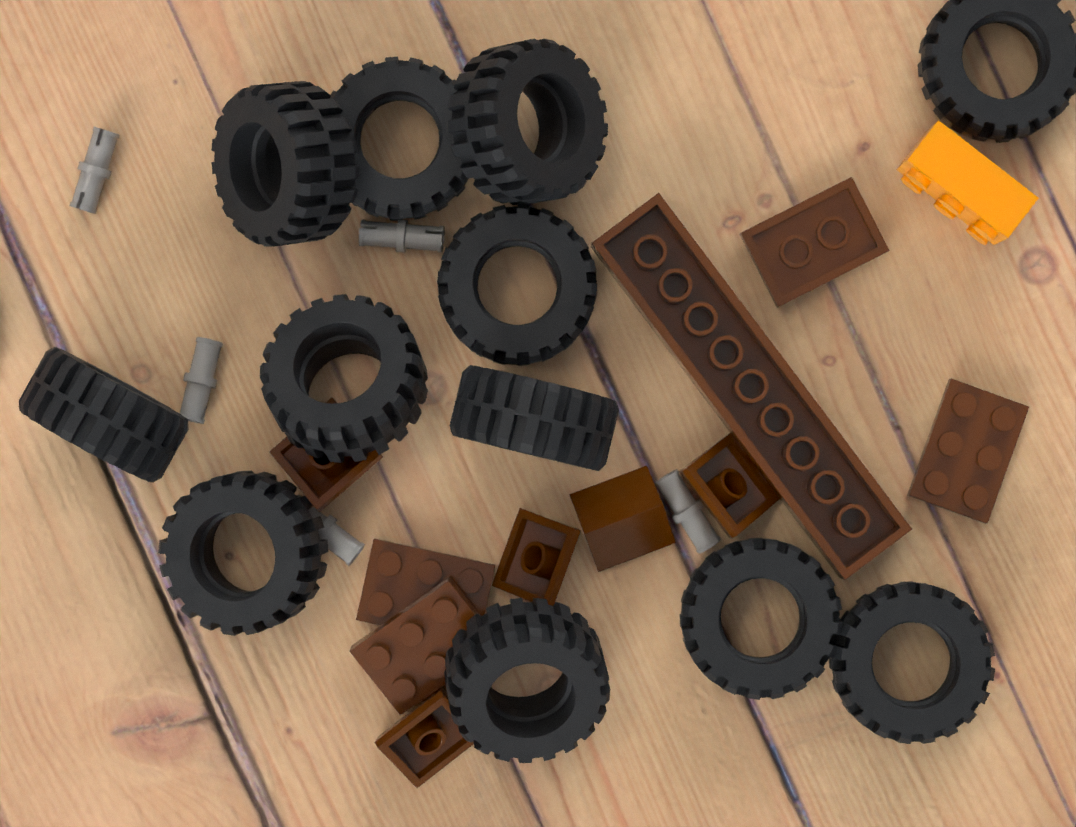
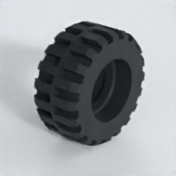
M948 0L932 18L926 28V35L921 40L919 48L921 61L917 65L918 77H923L925 86L922 88L925 99L931 98L936 106L933 112L940 120L943 117L952 123L950 127L952 130L959 134L965 131L972 134L973 140L982 142L987 139H995L996 143L1009 142L1015 138L1022 139L1052 122L1054 118L1066 109L1070 104L1068 102L1069 99L1076 93V33H1074L1071 25L1076 20L1070 10L1065 13L1062 12L1057 6L1061 0ZM990 23L1006 24L1019 30L1031 42L1037 56V75L1032 85L1019 96L1009 99H997L988 96L978 90L966 75L962 61L963 48L968 37L981 26Z
M534 38L489 48L482 51L479 56L473 57L463 69L465 73L459 74L453 86L456 94L450 96L448 110L452 111V118L447 121L448 133H452L454 144L451 145L455 157H460L463 163L460 168L468 179H475L473 185L484 195L490 194L489 196L497 202L517 205L566 198L569 194L576 193L582 189L587 182L586 180H591L599 167L596 161H600L603 158L606 146L602 143L603 138L608 135V123H604V113L607 112L605 100L600 99L598 93L601 87L595 77L591 78L588 74L590 71L588 65L581 58L574 59L576 53L566 46H559L553 40H536ZM522 92L531 101L538 119L539 137L534 153L524 142L518 125L517 110Z
M398 56L386 57V62L374 64L371 61L362 65L363 70L355 75L349 73L341 80L343 85L337 92L333 90L330 99L333 98L343 109L341 114L349 120L352 127L350 135L352 141H356L358 153H355L356 165H359V177L355 179V187L358 189L356 198L351 203L375 217L382 216L392 221L405 218L417 220L427 217L426 214L435 210L439 212L447 207L450 200L455 196L458 197L463 192L468 178L460 168L463 164L460 157H455L451 148V145L454 144L453 134L448 133L447 121L452 118V111L448 110L450 96L456 94V90L453 88L456 80L450 79L445 74V71L436 65L430 67L423 64V60L410 57L409 61L399 60ZM394 101H407L421 106L433 117L439 130V147L434 160L425 170L408 178H392L377 172L365 159L361 147V133L368 117L380 106Z
M294 81L251 85L250 87L243 88L225 104L222 109L224 115L217 119L215 125L217 135L212 139L211 151L214 152V162H211L212 174H216L217 185H215L217 196L222 198L224 203L222 208L226 216L234 220L232 225L237 231L258 245L274 247L325 239L342 225V222L348 217L352 209L349 204L356 198L358 188L355 187V179L359 177V165H356L355 153H358L356 141H352L350 135L352 127L349 120L342 116L343 109L339 103L333 98L330 99L331 95L311 82Z
M517 204V206L513 207L501 205L493 207L492 211L484 214L479 213L471 218V222L463 228L460 227L453 235L452 242L448 248H445L442 255L440 271H438V298L445 319L453 333L472 352L480 357L503 365L524 366L540 361L544 362L553 358V356L561 351L566 350L588 324L597 296L596 267L594 259H592L588 250L589 247L583 237H580L574 230V227L565 219L561 220L556 217L554 212L544 208L541 210L532 208L528 204ZM526 247L533 249L543 255L554 269L557 279V292L554 302L542 317L531 323L513 325L499 321L485 309L480 300L478 292L480 272L492 255L505 248Z
M347 294L334 295L333 301L324 302L323 298L311 302V308L303 312L298 308L289 315L291 321L287 325L281 323L273 332L276 341L266 344L263 357L267 363H262L260 366V379L263 383L261 390L264 399L281 431L285 432L288 440L297 448L304 447L307 455L320 459L325 453L330 462L338 463L344 462L345 456H352L354 462L366 460V453L374 450L380 455L389 450L388 443L395 438L400 442L409 433L406 425L408 423H417L422 414L418 404L426 402L428 393L425 384L428 380L427 369L414 335L410 332L404 319L400 315H394L391 307L382 302H377L374 306L370 297L357 295L354 301L349 300ZM348 354H364L381 362L379 373L373 384L355 399L343 403L330 404L319 402L309 397L310 386L317 372L325 364L337 357Z
M53 347L45 352L19 399V411L28 416L29 419L103 461L151 483L163 477L189 430L188 419L180 413L113 375L57 347Z
M469 365L462 372L449 426L452 436L600 471L607 462L619 408L615 400L597 394L513 373Z
M252 470L214 477L209 481L201 482L192 487L189 495L180 497L174 504L173 508L176 514L166 517L162 529L169 534L168 538L159 540L158 553L166 555V563L159 565L162 577L169 576L172 587L168 588L167 591L172 600L181 598L184 602L181 611L189 618L197 615L202 617L200 626L210 631L220 627L222 634L233 636L245 632L246 635L259 633L297 615L306 607L305 602L315 597L320 588L316 581L324 577L327 564L321 562V555L328 552V540H320L318 530L325 528L321 516L315 518L311 516L309 509L313 507L312 503L306 496L298 497L295 495L297 486L288 480L278 482L274 474L267 472L254 474ZM242 513L254 518L266 529L272 540L275 551L274 570L268 583L258 590L246 591L234 586L222 575L216 564L213 551L215 533L222 520L231 514Z
M749 538L748 540L735 541L725 545V547L716 552H712L690 576V582L682 595L681 614H679L680 627L683 634L682 639L693 662L701 672L723 690L734 695L738 694L748 699L756 700L766 697L771 699L785 697L784 694L791 691L798 692L807 687L806 683L814 677L818 678L825 671L824 665L828 659L834 657L837 650L835 646L838 635H841L843 622L840 621V610H842L840 597L836 595L834 590L835 584L830 575L826 574L821 564L815 558L800 548L774 539ZM752 579H770L780 583L793 595L799 609V626L794 639L784 650L768 657H752L739 652L728 642L722 629L721 612L727 596L738 585Z
M912 581L892 585L886 584L877 587L876 591L868 595L864 594L855 601L857 604L850 611L846 610L840 619L843 622L841 635L837 634L834 642L837 650L834 657L829 658V668L832 669L833 673L832 683L846 710L873 733L885 739L889 738L898 743L911 744V742L932 743L935 742L937 737L944 735L948 738L957 733V727L964 722L969 724L977 716L974 711L980 703L985 705L990 694L986 692L988 682L994 681L995 668L991 667V657L995 656L993 643L988 642L986 633L989 631L983 620L978 619L974 614L975 610L967 602L962 601L950 591L926 583ZM903 623H921L934 629L945 641L950 655L949 671L944 683L933 695L919 701H903L890 696L878 684L873 672V653L879 639L889 629Z
M522 598L510 599V604L500 607L499 603L487 607V613L483 616H480L478 613L466 622V631L462 628L457 631L452 639L453 647L447 650L445 657L446 670L444 675L450 713L453 722L458 725L459 733L470 743L473 742L474 748L488 755L492 751L496 759L509 762L510 758H518L519 763H532L533 758L543 757L544 761L556 758L555 753L562 750L568 753L578 746L577 741L580 738L586 740L595 731L594 723L599 724L607 711L605 705L610 700L611 690L600 641L595 630L589 627L588 621L580 613L574 612L571 615L570 607L559 602H555L551 606L548 605L547 599L533 598L532 602H523ZM524 664H545L562 672L559 679L552 686L531 696L513 697L499 693L491 688L492 684L503 673Z

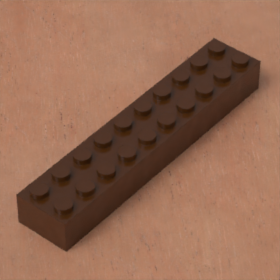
M660 193L656 194L591 243L592 250L839 578L846 580L912 530Z

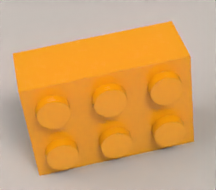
M939 120L923 134L896 169L903 174L900 180L908 188L917 194L925 191L936 200L933 206L940 213L952 220L957 216L969 226L966 229L967 233L983 245H986L988 242L996 245L1008 239L1039 199Z

